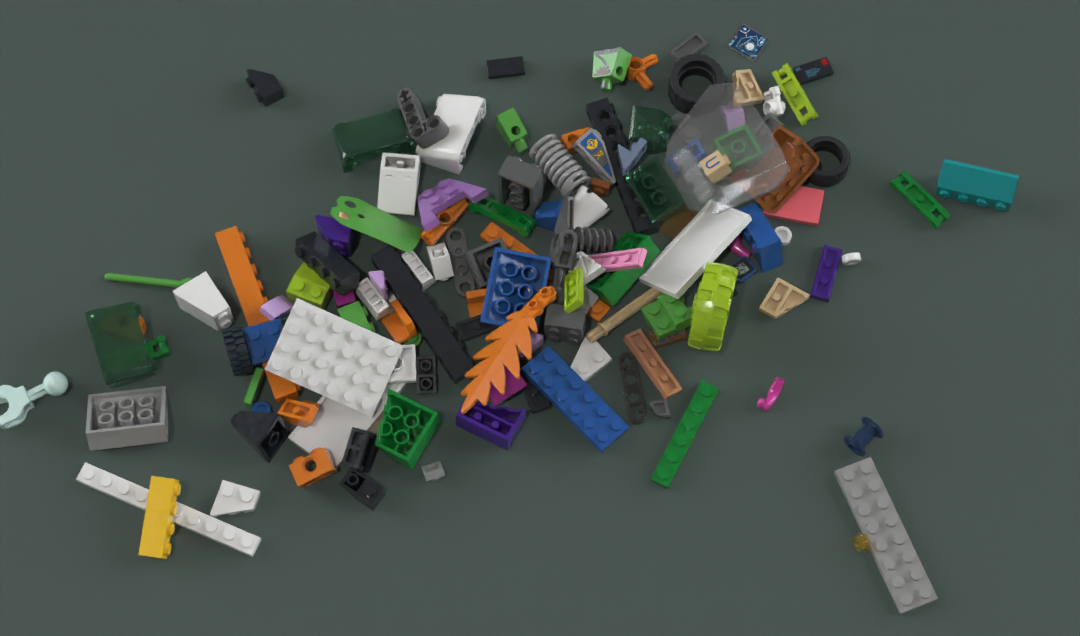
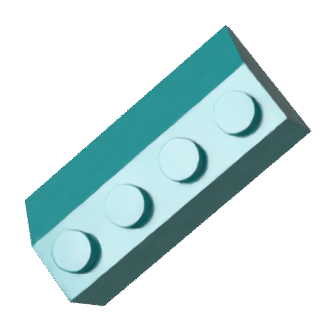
M944 159L935 195L943 199H955L961 203H973L979 207L995 208L997 211H1009L1019 175Z

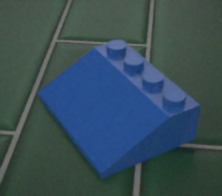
M495 247L480 322L496 327L509 322L506 320L507 316L520 311L541 288L546 287L552 258ZM540 316L534 318L537 324V328L539 326Z

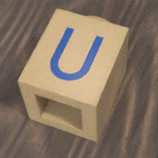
M718 150L699 162L713 184L732 172L729 167L731 161L726 154L722 156Z

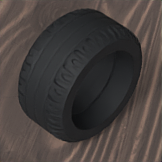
M831 136L815 137L808 141V146L815 153L827 151L834 154L838 158L840 166L828 172L815 169L806 180L822 187L838 184L846 176L850 164V154L844 143Z

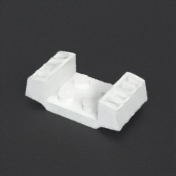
M413 250L410 254L405 252L401 255V261L409 265L412 270L410 274L414 279L417 278L420 281L423 292L436 282ZM367 277L359 283L355 293L376 321L386 315L393 313L390 302L396 300V298L387 286L388 302H386Z

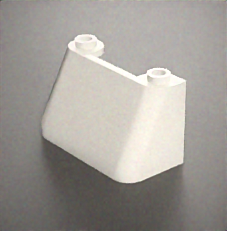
M443 94L442 97L439 96L437 99V108L434 115H438L449 127V134L426 149H422L417 145L415 153L420 156L422 163L460 175L463 168L460 162L466 156V149L477 123L480 124V121L486 115V100L478 96Z

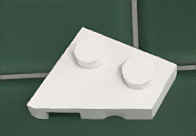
M585 335L571 368L586 382L611 363L612 358L597 341L590 343Z
M223 480L210 516L215 518L218 515L224 514L234 515L239 512H253L261 493L259 490Z

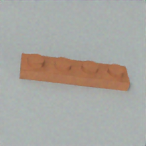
M638 329L625 335L623 338L624 342L663 398L667 400L681 393L682 387L642 330Z

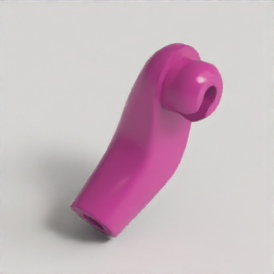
M740 234L729 244L731 251L741 258L744 256L748 258L751 252L741 244Z
M775 378L769 388L766 399L759 398L757 407L762 408V411H768L777 400L785 382L782 378Z

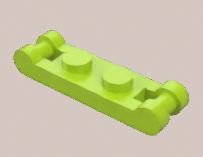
M788 63L784 64L780 70L772 72L773 77L802 126L808 124L807 121L812 118L816 119L819 117ZM807 108L808 113L802 115L801 111Z

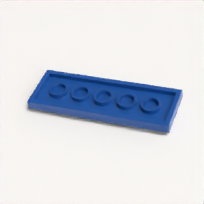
M550 346L546 347L521 368L523 375L600 453L628 431L629 426Z

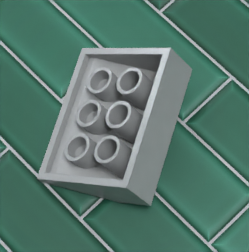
M166 386L88 395L86 437L90 451L168 442L169 427Z

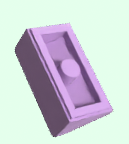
M383 271L368 272L371 283L383 299L388 302V288Z

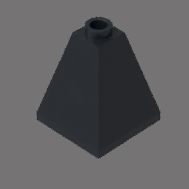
M239 411L231 419V424L236 431L268 463L271 462L291 433L281 416L277 413Z

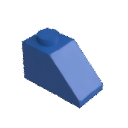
M563 201L543 202L541 208H537L534 218L537 221V226L554 232Z

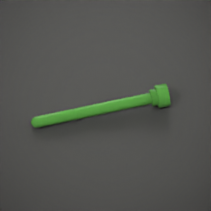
M106 273L104 276L107 281L178 288L193 279L185 278L179 281Z

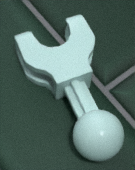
M50 372L45 376L43 384L28 391L24 386L18 388L10 385L0 386V404L9 403L7 412L0 416V428L6 430L23 423L28 411L35 408L32 401L46 394L60 396L65 393L68 388L67 377L61 372Z

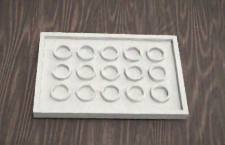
M296 298L265 370L372 417L404 346Z

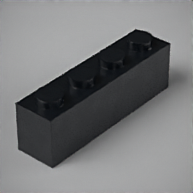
M315 231L296 239L295 254L297 257L301 258L309 268L313 269L339 295L359 287L360 272Z

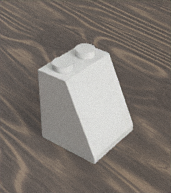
M206 271L173 290L180 309L217 331L228 328L234 322L229 305Z

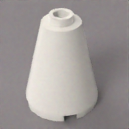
M583 185L579 187L574 197L573 231L577 226L582 229L589 227L610 210L601 198L593 192L588 193V188Z

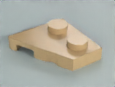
M751 69L736 70L732 76L733 107L762 104L765 98Z
M777 278L760 305L759 311L773 319H777L807 301L810 294Z

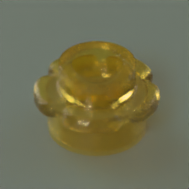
M858 533V536L853 538L855 548L858 552L868 551L870 546L869 538Z

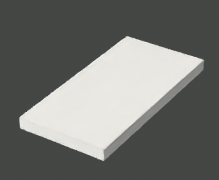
M711 199L644 270V273L638 279L647 286L679 299L704 272L706 263L714 262L752 221V218L747 213Z
M407 383L387 384L372 417L322 396L317 402L320 406L310 426L307 428L297 426L288 439L309 455L316 448L327 449L338 469L341 465L352 427L368 430L383 412L388 398V389L400 394Z

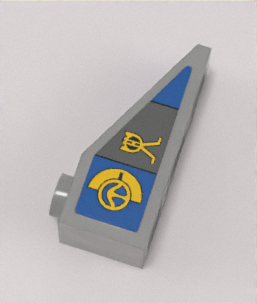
M590 128L571 146L602 180L611 182V185H613L616 179L605 143L601 139V134L597 130Z

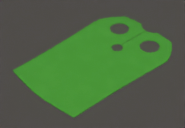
M340 196L336 201L338 206L332 207L330 212L334 219L342 225L409 254L417 246L420 234L422 233V229L354 197ZM345 201H351L355 203L356 207H348L345 204ZM343 212L348 214L349 219H343L339 217L338 213ZM361 214L364 218H360L358 215Z

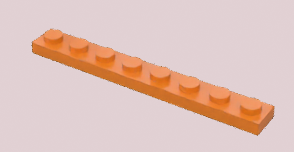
M493 222L480 234V238L486 243L502 237L508 250L537 255ZM549 269L547 287L553 284V269ZM598 299L586 315L596 323H601L611 311V307Z

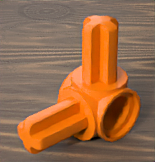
M651 54L643 59L631 57L625 75L626 78L631 81H637L644 90L649 91L653 87V83L647 77L646 69L659 62L657 55Z

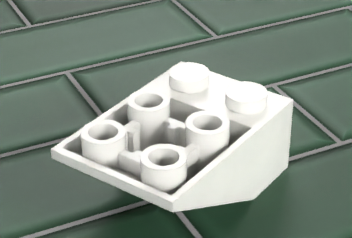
M382 153L378 209L389 214L415 216L421 170L419 155Z

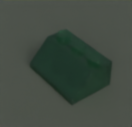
M657 156L624 175L652 223L672 218L687 209L685 202Z

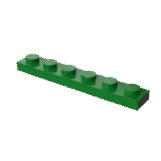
M703 380L701 381L650 479L651 482L669 489L719 392L718 387Z

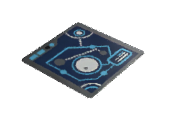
M743 23L727 44V47L754 61L770 38Z

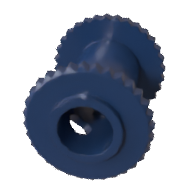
M868 417L862 418L864 426L853 437L849 435L844 436L845 444L858 456L866 454L864 447L874 436L878 438L883 437L882 429Z

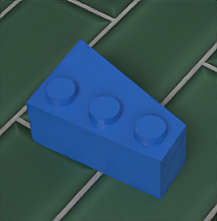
M755 202L738 209L749 214L752 218V221L741 232L762 273L783 265L781 239L757 203Z

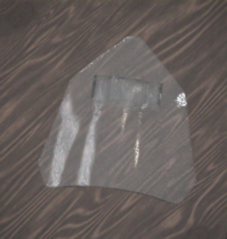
M734 82L709 85L670 138L658 190V200L661 204L699 212L720 214L776 190L789 173L788 163L772 132ZM718 150L722 156L726 154L731 161L729 167L732 172L713 184L699 162Z

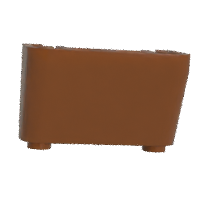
M781 125L773 131L770 137L771 143L775 148L750 175L745 170H739L729 179L734 186L768 213L777 212L815 171L820 162L818 155L802 138Z

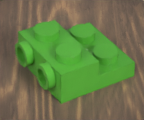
M663 293L657 296V301L640 308L642 316L658 340L691 326L692 308L685 306L683 295L676 299Z

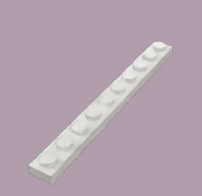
M84 463L76 478L77 482L146 511L149 489L91 464ZM176 501L178 510L173 518L174 524L250 557L254 556L261 542L260 537Z

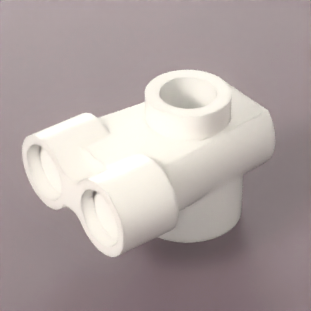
M774 86L769 91L763 93L765 98L763 112L765 115L771 112L779 118L784 114L786 107L785 103L781 101L779 86Z

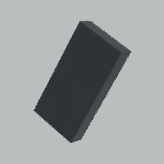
M523 56L486 60L489 79L525 75Z

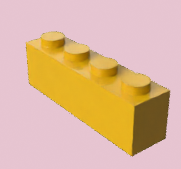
M151 476L138 555L167 559V555H170V537L175 529L173 518L178 510L176 499L181 492L180 480Z

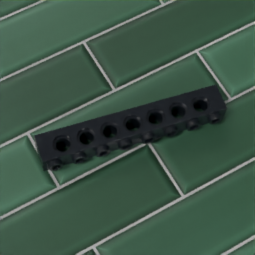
M608 98L586 104V113L593 130L595 129L601 134V139L605 143L616 179L615 186L634 233L648 236L658 233V227L661 225L660 219L653 212L654 205L652 199H648L646 195L648 191L645 182L640 180L641 172L639 167L634 166L627 177H624L620 168L618 153L613 152L617 150L618 144L628 150V140L625 134L622 135L620 120L615 118L614 114H616L613 103L610 104ZM606 118L608 121L604 122L601 119ZM608 134H613V135H615V136H614V137H608L607 135H608ZM631 181V182H633L634 184H633V185H628V184H626V182ZM638 197V198H640L641 200H640V201H634L633 198ZM644 213L647 217H640L639 214Z

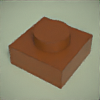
M593 177L591 192L597 196L609 197L611 182Z

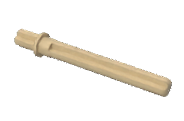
M654 288L649 289L607 320L597 323V327L586 334V338L590 343H594L602 336H607L609 331L638 312L641 307L655 300L663 292Z

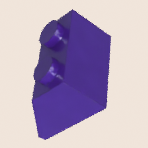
M316 215L315 220L319 235L343 258L345 256L351 257L356 239L355 230L342 225L332 217Z

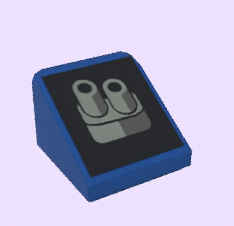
M746 256L730 265L738 270L737 280L743 283L757 271Z

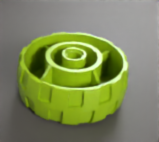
M706 263L702 281L699 283L697 294L695 293L691 309L693 313L690 322L689 346L707 352L720 351L738 276L736 268L721 263Z

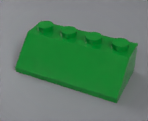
M626 231L612 249V252L636 248L646 249L647 254L642 268L602 273L586 284L587 288L595 293L605 304L610 306L617 304L624 293L632 287L636 279L644 273L648 265L661 252L648 235Z

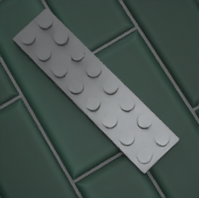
M869 457L835 470L834 474L900 615L937 601L938 597L872 458Z

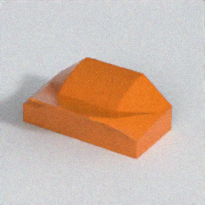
M286 398L277 414L290 424L307 428L312 423L320 404L307 400L297 401Z

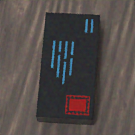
M827 57L792 69L800 85L831 76L834 73Z

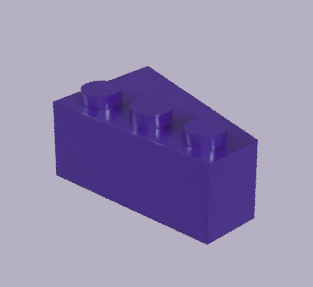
M476 402L465 414L461 413L462 406L456 414V426L508 450L526 419V409L520 408V410L510 409L508 406L497 407L491 406L489 403L483 406L480 402Z

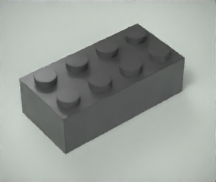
M507 155L498 173L500 203L535 219V212L543 203V169L536 164L523 162L519 157Z

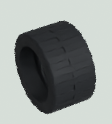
M689 54L675 62L670 70L668 96L674 107L681 111V113L690 114L691 116L707 115L714 111L723 98L725 77L721 65L715 59L701 54ZM698 75L707 78L712 83L713 89L706 94L693 95L684 91L679 83L688 76Z

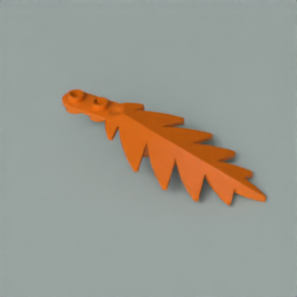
M546 286L541 288L520 311H516L506 317V320L509 322L485 337L486 341L494 342L473 356L474 360H485L478 363L464 375L465 378L475 379L461 391L462 396H467L461 409L462 414L470 410L478 400L483 406L487 405L491 383L501 395H504L506 386L505 367L517 380L520 378L518 353L522 352L528 360H531L532 341L529 328L534 333L538 332L534 318L540 316L544 308L556 299V290L553 287Z

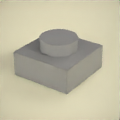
M440 461L421 467L426 482L435 481L445 476Z

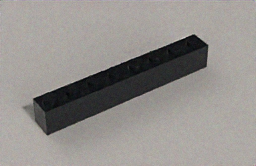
M387 245L371 255L372 264L377 271H383L387 286L409 315L453 383L457 384L465 379L464 375L476 365L470 355L467 356L463 351L465 348L461 341H456L453 336L454 331L450 325H445L442 320L444 317L439 309H434L431 297L423 293L420 281L412 277L410 274L412 270L409 265L401 261L400 258L402 256L398 249H393L391 245Z

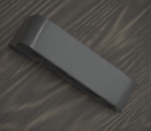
M406 87L398 92L397 100L409 134L420 148L426 149L449 134V127L438 115H433L426 119L419 98L410 88Z

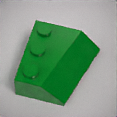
M388 389V398L386 405H384V414L379 425L375 446L396 463L413 470L442 421L438 412Z

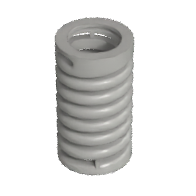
M555 134L544 136L530 149L529 156L543 169L544 174L557 190L561 192L563 197L568 195L574 198L579 188L573 189L581 183L587 188L591 185L592 178L587 176V172L582 170V166L578 165L577 160L565 149V146L561 144V141L557 139ZM549 140V142H547L546 144H544V145L539 149V147H540L544 142H546V141Z

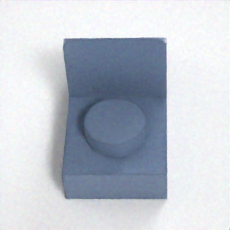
M640 138L637 143L634 142L629 150L618 144L617 153L624 177H627L647 150V141Z

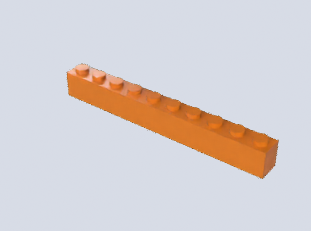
M237 226L216 232L217 242L248 326L271 321L259 312L260 307L268 302L266 296L262 297L261 291L264 289L261 281H256L255 275L258 273L255 264H250L249 262L252 256L249 248H244L243 242H246L243 232H238ZM267 363L262 364L263 367H264V370H265V367H266ZM265 370L277 406L283 404L286 398L293 400L299 398L298 391L301 389L298 384Z

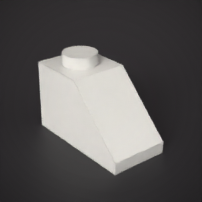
M445 243L427 246L426 249L435 280L445 281L454 276Z

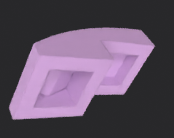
M280 295L263 304L259 312L269 320L281 318L280 314L292 310L294 303L284 295Z

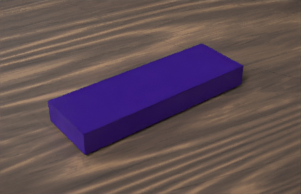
M824 245L810 298L825 302L829 301L843 249Z

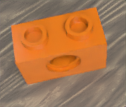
M316 448L310 452V455L306 457L300 456L289 465L298 487L304 489L338 472L327 449ZM315 462L316 468L310 472L309 465Z

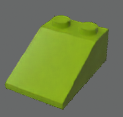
M303 262L294 274L286 293L288 299L292 302H295L296 298L325 310L333 294V289Z

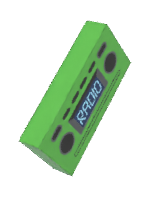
M258 367L255 369L243 401L246 409L252 410L253 405L257 401L266 377L264 369Z

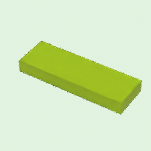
M580 267L564 277V310L568 314L584 304V271Z

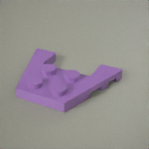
M448 178L440 181L433 188L423 191L422 194L417 196L425 232L441 224L436 214L465 197H468L475 204L489 196L487 190Z

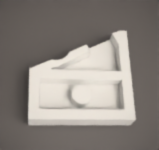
M582 251L575 254L572 267L568 270L570 273L580 267L584 271L585 285L606 271L605 268Z

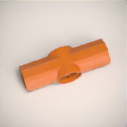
M463 198L437 214L441 224L427 232L424 230L420 234L425 243L434 246L449 229L453 228V224L468 209L469 204L466 199ZM442 219H448L449 221H448V222H442L441 220H442Z

